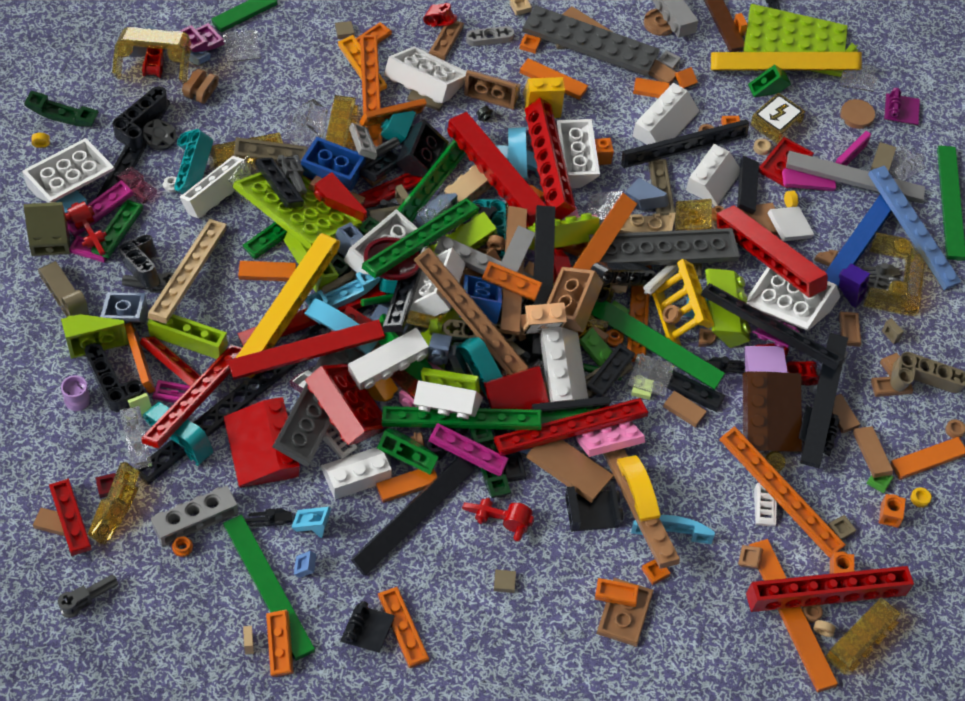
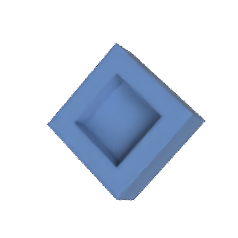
M190 50L186 52V59L196 65H200L210 60V53L207 51L192 52Z
M308 551L296 556L295 576L301 578L314 573L316 553Z

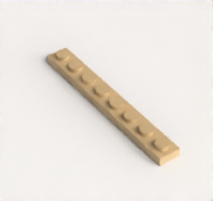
M212 219L208 220L148 312V319L167 324L225 233L227 224Z

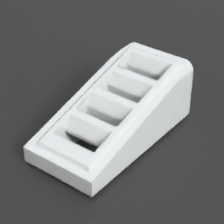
M330 423L323 441L341 459L358 449L356 444L349 445L348 449L342 451L341 448L346 446L347 443L336 444L341 440L340 433ZM333 428L334 431L329 434L327 431ZM338 433L339 436L333 440L332 437Z
M757 483L754 489L755 525L776 526V500L760 483ZM760 515H771V518L760 517Z

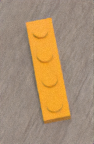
M351 35L338 41V46L362 80L360 44ZM379 73L381 92L387 89V84Z

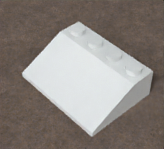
M413 46L389 56L384 76L393 82L403 84L407 89L417 91L422 96L432 98L436 103H444L450 100L464 85L466 71Z
M85 138L22 172L26 185L36 197L51 203L114 171L115 168Z
M767 267L748 295L746 303L765 314L808 331L831 312L839 300L840 294L837 285L827 281L826 290L809 298Z

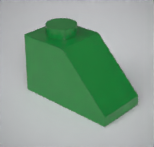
M775 64L748 84L754 98L779 94L791 85L786 72Z

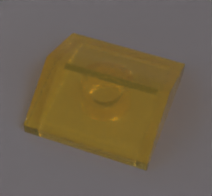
M712 199L676 201L675 231L712 229Z

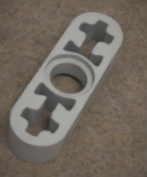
M509 26L470 30L466 34V43L470 46L507 43L514 39V29ZM486 35H493L494 38H487Z

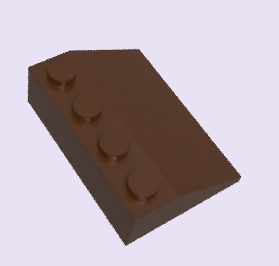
M744 372L743 435L758 451L802 452V440L799 439L802 425L801 374Z

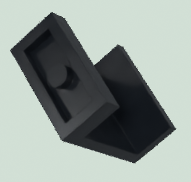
M610 483L609 491L600 492L592 503L581 495L576 494L575 486L566 488L565 500L571 532L619 528L620 521L623 520V510L618 505L620 493L619 490L616 491L615 483Z

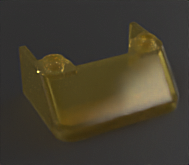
M126 27L122 30L115 44L112 74L117 79H121L123 57L131 55L133 46L168 49L169 59L180 63V82L182 84L187 83L191 39L185 32Z
M876 233L870 247V252L905 259L903 282L893 281L888 291L870 287L863 307L915 316L921 307L924 260L908 239Z

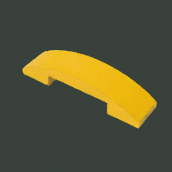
M636 455L617 459L621 474L625 476L635 500L634 507L640 522L660 518L657 499L641 460Z

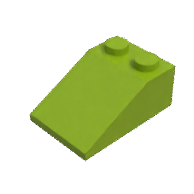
M82 314L61 319L71 359L86 355L85 347L90 343L100 344L103 350L129 345L124 320Z

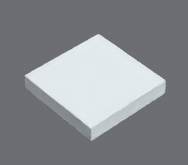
M799 206L770 209L767 214L782 241L810 239L814 236Z

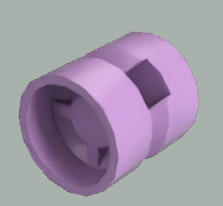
M76 375L64 379L61 384V391L66 407L71 411L85 409L90 403V395L85 379Z

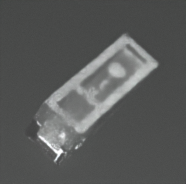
M140 406L120 410L132 470L152 466L148 445L142 444L141 441L142 436L145 434Z

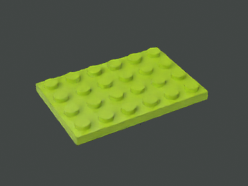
M756 4L750 5L743 52H845L848 25ZM809 70L841 77L843 74V70Z
M261 172L237 180L233 184V188L308 249H310L321 233L334 238L337 229L350 222L357 229L362 225L361 220L328 207L322 201L317 200L314 191L308 189L311 181L303 175L302 180L307 189V193L301 196L304 200L303 207L286 208Z

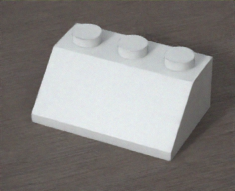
M714 144L689 177L686 191L718 206L740 173V167L730 151Z
M418 380L413 404L419 407L418 410L430 412L433 409L438 410V414L449 416L450 413L457 414L458 418L469 419V416H476L483 397L474 390Z
M377 447L321 465L334 500L374 487L376 483L390 479L392 469L385 453L377 449Z

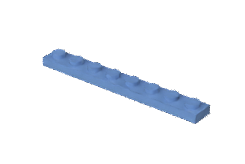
M885 165L871 170L868 173L869 177L943 290L958 285L961 280Z

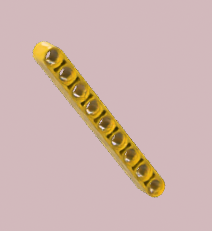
M712 52L711 70L766 71L774 64L783 71L862 70V52Z
M321 233L316 238L237 357L267 350L275 346L340 247L339 240L324 233Z

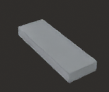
M351 123L349 130L358 154L375 160L377 152L368 128Z
M518 225L500 266L518 272L535 236V232Z

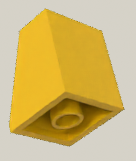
M563 77L528 78L523 90L525 108L538 98H542L552 106L554 118H561L565 94Z

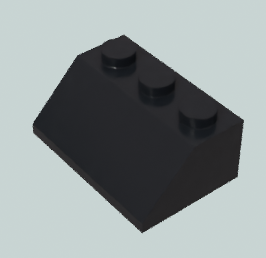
M424 119L410 127L395 164L405 173L424 177L446 150L449 142Z

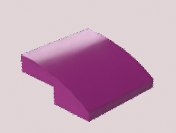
M209 23L197 29L190 25L177 32V35L192 52L208 51L225 45L223 38Z

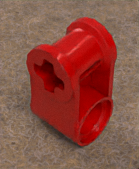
M450 3L433 4L428 9L423 20L426 25H431L432 27L449 26L457 21V16L453 14Z
M153 44L147 48L142 65L143 76L154 75L161 78L164 56L160 45Z
M790 361L786 364L788 373L801 374V385L818 384L819 376L816 372V362Z

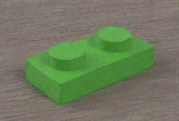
M593 327L589 328L579 338L580 345L599 367L604 364L613 352Z

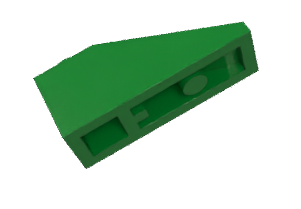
M391 427L384 431L377 446V449L431 475L439 458L438 455Z

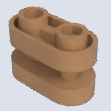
M201 69L193 71L187 83L183 84V96L193 99L196 95V101L205 104L218 86L219 77L212 73L206 77V71Z

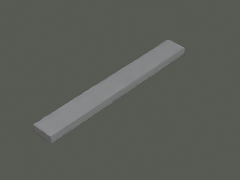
M789 151L787 155L786 168L879 192L869 177L868 171ZM893 178L907 200L918 203L924 201L925 186Z

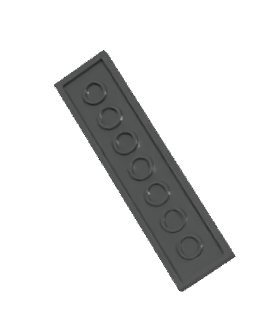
M537 5L533 8L522 28V32L559 44L560 46L648 76L660 52V49Z
M732 228L618 233L600 262L638 263L645 266L677 264L681 259H685L690 263L739 261L740 255ZM594 234L589 235V242Z
M353 347L320 356L312 373L320 366L349 364L366 354ZM307 383L272 446L274 449L306 467L311 463L330 425L329 416L321 409L318 404L319 401L309 391Z

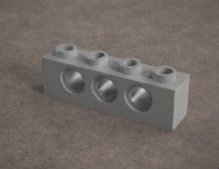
M228 486L218 487L212 492L203 496L199 495L187 503L178 504L166 512L157 513L151 518L152 527L163 547L174 542L180 536L186 537L237 515L238 506ZM211 505H217V506L214 507V508H210V507H209V506H211ZM192 513H198L196 516H190ZM174 521H178V522H179V523H177V524H171V523L174 522Z

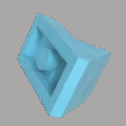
M321 507L298 510L291 528L296 532L312 530L322 538L331 508Z

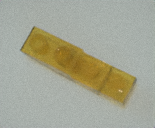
M127 462L120 463L108 496L101 499L87 534L103 545L107 543L123 521L139 489L135 484L140 472Z

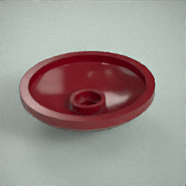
M384 237L372 241L364 251V262L400 239ZM419 251L379 277L393 281L410 278L420 268L414 261V258L420 254Z

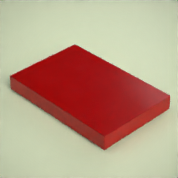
M783 137L761 164L758 172L784 186L782 171L783 169H788L786 168L789 151L813 157L814 153Z
M540 366L484 382L490 409L531 410L532 404L549 402Z

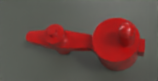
M84 201L72 204V207L67 209L68 213H65L66 220L71 219L77 230L84 227L87 231L88 236L83 238L82 246H87L88 249L95 246L100 256L105 255V251L100 243L105 241L104 237L107 234L106 232L102 233L101 230L94 233L89 224L95 222L93 218L95 213L91 205L87 206Z
M490 498L482 499L480 504L463 503L462 509L476 513L475 519L479 524L486 523L488 517L503 519V526L507 530L515 532L513 538L516 542L522 539L523 534L527 532L529 526L532 527L534 522L532 509L523 503H511L506 511L493 508V502L490 501Z

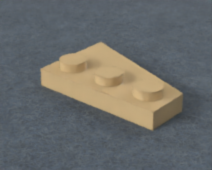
M655 213L653 216L630 215L619 233L672 231L676 213H669V215Z

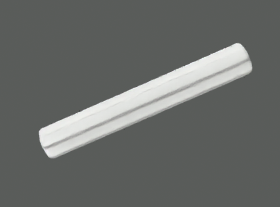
M670 264L663 268L643 287L644 293L653 294L679 270L678 264Z

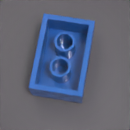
M316 137L301 160V166L304 170L303 176L313 180L316 175L324 178L333 172L349 191H352L361 177L360 171L365 167L366 157L359 155L354 150Z
M465 274L462 287L493 324H497L502 305V288L482 280L481 277Z

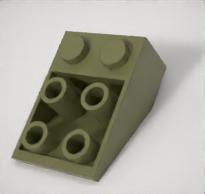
M63 202L24 204L31 255L70 254V233Z

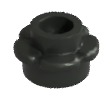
M488 106L480 108L476 112L478 120H489L492 117L491 113L493 110Z

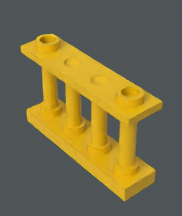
M685 259L677 262L679 273L665 281L664 284L651 294L657 307L665 337L680 346L682 345L679 337L695 326L702 325L708 329L714 326L706 299L701 296L703 290L694 264ZM683 279L684 288L666 299L664 291ZM688 294L689 303L680 308L682 316L692 309L695 316L692 320L676 329L675 324L672 325L663 320V311L668 305H672Z

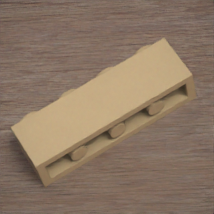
M473 165L468 172L460 175L457 181L452 185H448L444 190V194L456 193L458 195L457 203L465 198L473 202L493 185H490L485 175L479 172L476 165Z

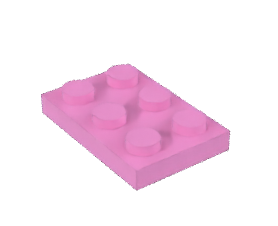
M632 421L575 436L576 441L589 457L645 443V436Z

